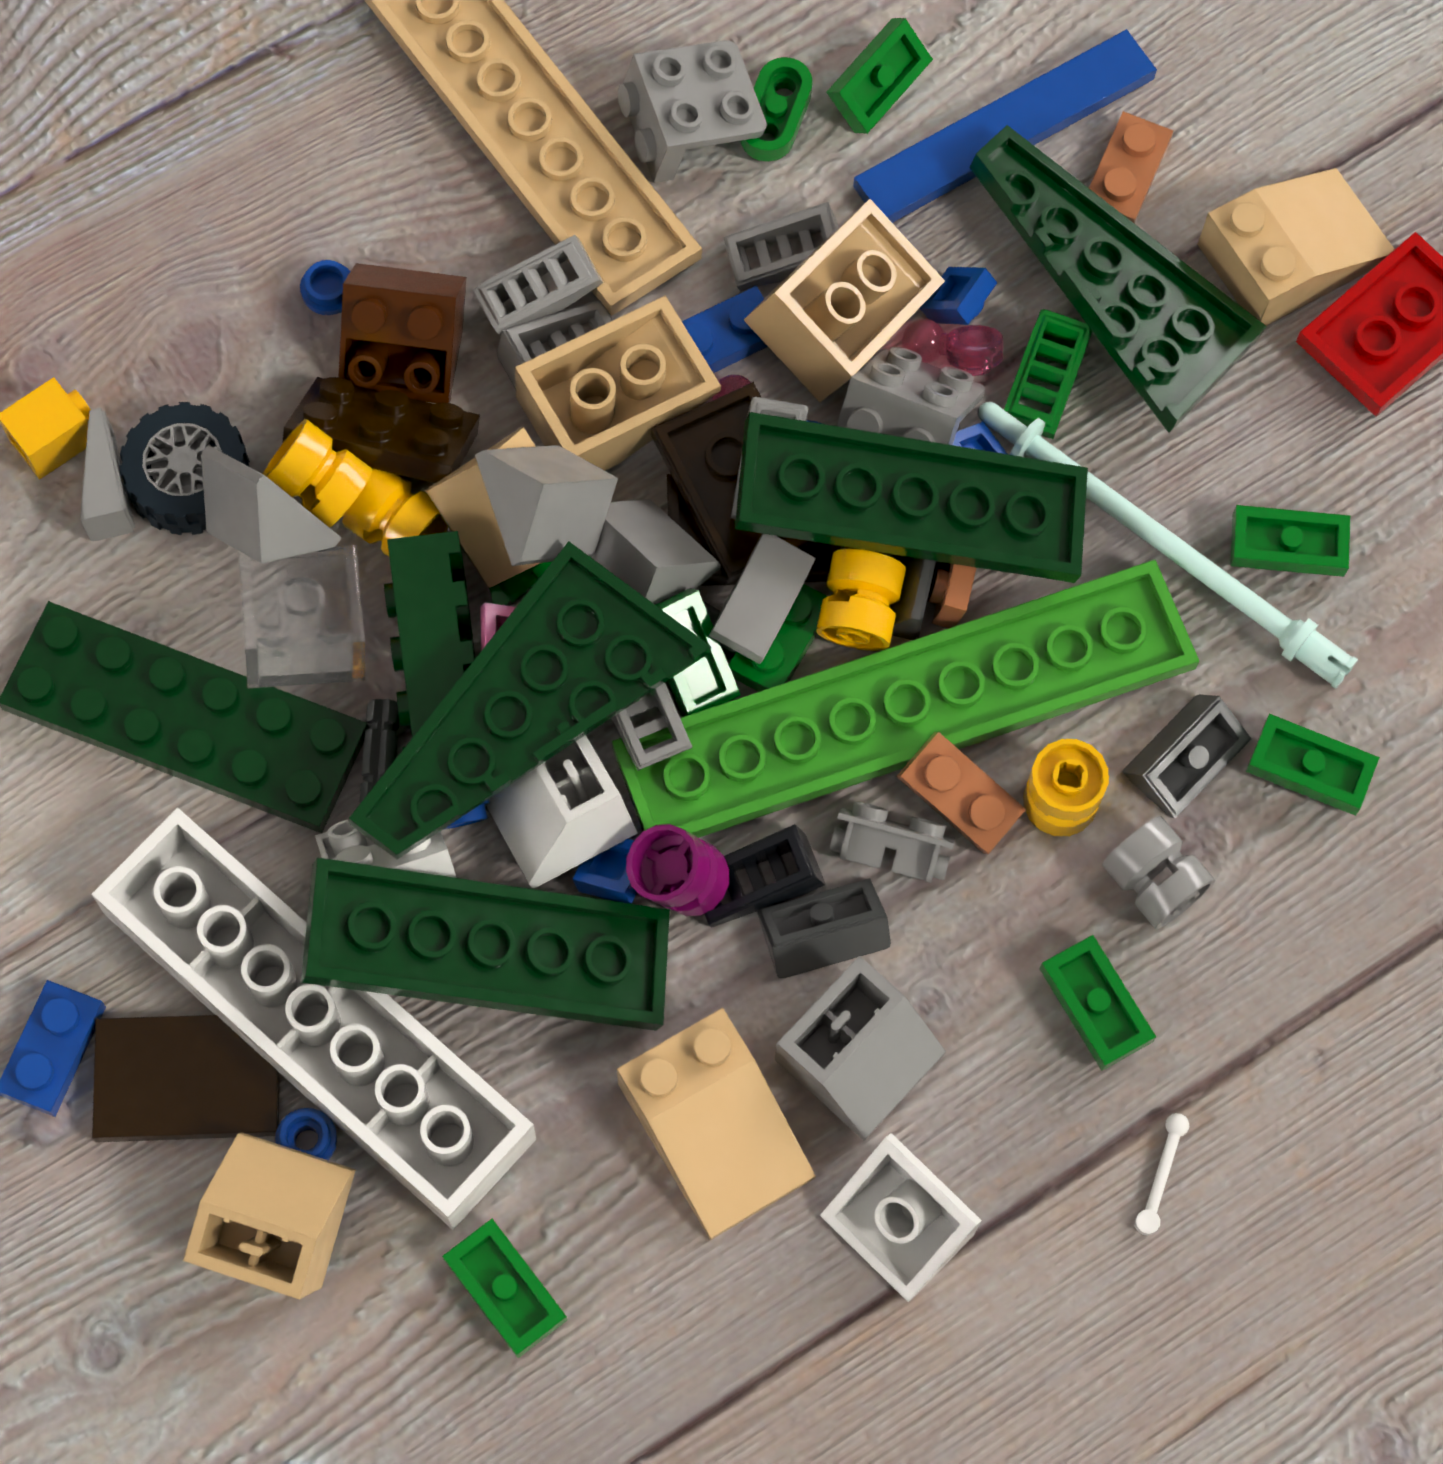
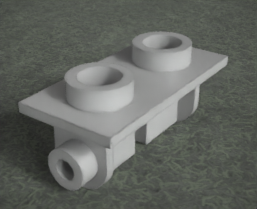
M854 802L852 810L840 809L837 819L845 820L849 823L847 830L835 827L830 850L841 853L839 859H846L880 868L885 847L897 850L891 872L925 880V882L929 883L932 882V878L945 879L950 857L939 855L940 848L943 846L953 849L955 837L944 835L946 825L919 817H912L910 825L887 820L889 810L863 802Z

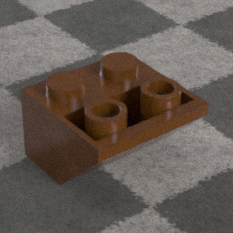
M356 263L343 283L338 377L351 381L355 386L376 391H400L406 394L408 398L419 401L450 403L463 332L467 277Z

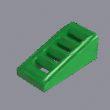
M1042 309L1039 312L1004 410L1027 427L1037 418L1043 420L1045 426L1041 436L1054 439L1092 335V330L1087 323L1046 309ZM1037 355L1068 365L1067 369L1063 370L1036 361ZM1029 377H1032L1034 379L1058 386L1060 388L1058 392H1055L1044 387L1029 383L1027 381ZM1021 397L1051 406V413L1048 414L1019 404Z

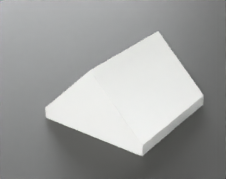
M892 1133L883 1139L820 1215L907 1302L911 1301L974 1236L982 1221Z

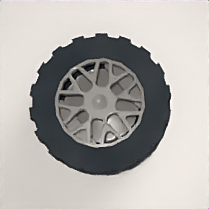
M179 402V405L174 406L167 404L158 407V411L150 415L147 413L140 418V423L135 428L132 427L126 435L127 442L125 446L122 445L120 451V458L122 460V465H119L120 475L137 513L143 519L146 517L150 521L151 526L159 530L162 528L170 530L171 534L177 535L192 532V535L201 534L203 530H206L202 452L209 445L249 466L250 461L240 432L236 426L232 427L229 418L220 412L218 414L212 411L210 406L200 404V406L191 405L190 402Z

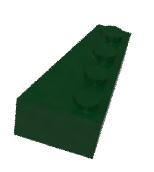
M458 531L387 539L393 583L384 584L388 618L397 617L399 636L390 637L394 672L404 671L406 691L396 692L400 725H411L412 738L476 658L466 576Z

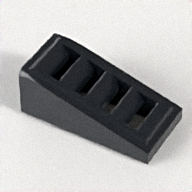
M794 824L725 855L724 857L729 867L728 891L732 901L725 905H722L720 901L713 910L704 913L708 925L712 928L757 912L759 909L799 897L826 885L806 834ZM790 852L799 870L792 875H789L782 855ZM767 860L776 879V882L767 885L759 863ZM744 868L754 892L747 895L744 894L736 871Z

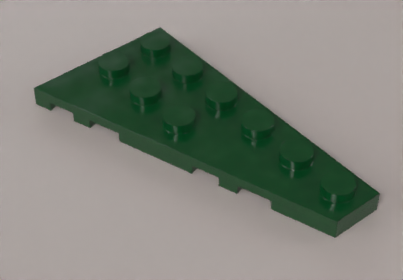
M1008 125L975 154L969 168L1168 433H1170L1256 343L1267 326Z
M568 541L348 818L349 824L394 858L399 859L709 654L712 646Z

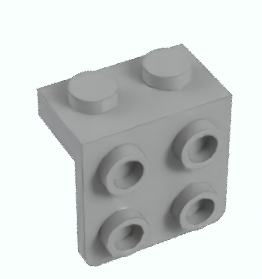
M729 40L633 54L624 82L618 88L620 110L625 117H630L635 131V149L640 162L647 164L653 183L674 180L686 149L759 138L763 135L767 126L739 48L734 42Z
M892 347L890 350L884 349L851 377L837 426L953 445L959 423L982 400L985 387L974 382V377L962 369L955 367H944L941 369L922 362V357L910 349L902 347Z

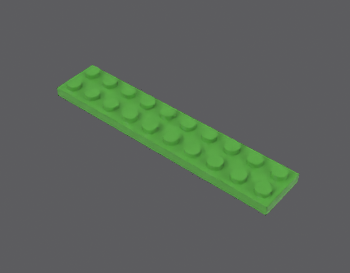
M1152 560L682 717L680 719L692 744V748L637 771L622 738L612 741V749L642 831L655 825L671 824L700 838L903 769L934 732H940L955 747L962 749L1195 670L1199 664V658L1156 560ZM664 728L640 738L639 741L644 750L672 738L668 728Z

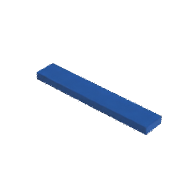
M1126 29L855 176L853 187L864 203L871 199L893 223L975 178V174L969 168L975 154L1006 125L1032 145H1035L1154 80L1157 69Z

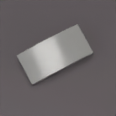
M762 534L738 582L728 595L709 636L761 664L784 623L816 558L775 535Z

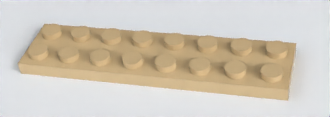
M364 0L553 243L556 245L573 235L579 238L604 282L592 290V292L611 316L702 259L701 246L504 0Z

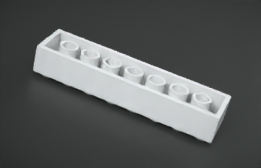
M178 807L92 893L102 912L247 1042L285 1079L325 1113L339 1128L452 1230L457 1227L536 1141L533 1123L388 994L301 983L307 922Z

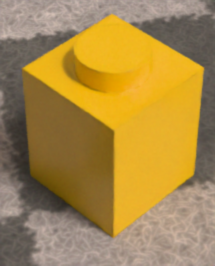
M53 377L0 412V423L9 441L40 480L86 449L89 411L91 409L76 389L67 394Z

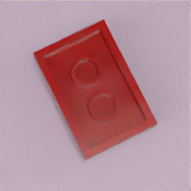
M1416 232L1301 330L1296 340L1311 357L1375 417L1443 358V256Z

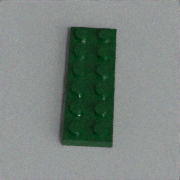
M749 412L744 427L735 529L1075 583L1082 574L1088 468Z
M50 601L47 602L0 696V707L6 712L319 833L324 831L362 748L365 730L369 729L368 724L364 721Z
M317 857L312 864L301 983L657 1031L664 1025L670 909Z

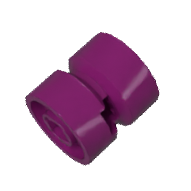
M671 824L655 825L643 831L632 843L627 855L626 873L631 886L642 897L684 916H700L713 910L724 898L729 885V867L724 855L712 844Z

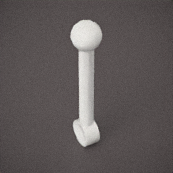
M1180 1113L1171 1114L1166 1120L1165 1126L1168 1136L1146 1208L1135 1218V1228L1142 1235H1152L1160 1227V1218L1157 1214L1180 1136H1184L1189 1130L1187 1117Z

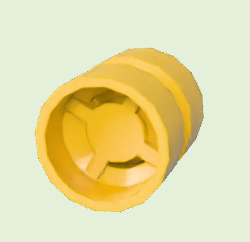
M304 419L281 444L262 474L292 498L295 496L300 497L301 505L330 528L345 514L359 496L370 478L372 468L347 449L335 452L332 449L333 439L309 420Z
M377 469L372 470L368 482L350 508L345 512L342 520L343 525L369 544L382 541L381 550L388 557L387 539L447 532L448 529L447 523L427 492L420 491L412 494L411 481L402 475Z
M849 548L835 551L832 556L827 579V587L833 592V595L823 599L816 629L817 634L832 643L859 650L879 651L889 648L896 619V613L889 606L900 601L906 566L890 556L873 551Z
M1060 739L1048 744L1038 753L1023 792L1024 808L1027 809L1025 812L1029 820L1040 831L1052 836H1071L1082 832L1093 822L1109 784L1108 766L1102 754L1091 744L1078 739Z

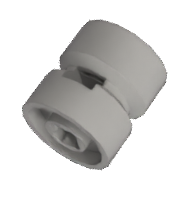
M1161 816L1147 822L1127 837L1107 856L1102 864L1122 890H1135L1137 892L1134 904L1155 929L1165 926L1186 911L1216 881L1195 855H1182L1180 850L1183 841ZM1168 867L1173 875L1157 886L1151 879Z

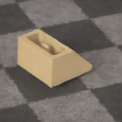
M243 1132L238 1133L200 1200L183 1261L299 1300L322 1288L356 1169Z

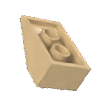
M1337 168L1255 188L1207 214L1197 244L1237 303L1266 326L1371 271L1395 250Z
M869 199L784 279L744 321L811 394L821 402L850 380L931 297L945 280L876 204Z
M666 295L515 367L516 398L544 446L559 445L604 471L620 464L652 441V428L699 407L721 391L719 381Z
M724 1008L717 1010L617 1068L618 1086L710 1240L816 1178L755 1059Z

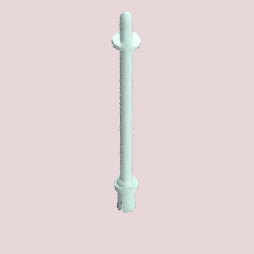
M985 402L979 407V419L1014 445L1009 455L1020 457L1028 455L1033 459L1080 466L1041 437L1045 422L1040 418H1037L1027 427L993 402ZM1088 472L1087 499L1279 639L1280 647L1284 649L1281 654L1290 662L1296 658L1329 682L1334 689L1338 688L1344 677L1355 666L1358 659L1350 656L1317 632L1318 624L1309 618L1306 622L1301 619L1291 620Z

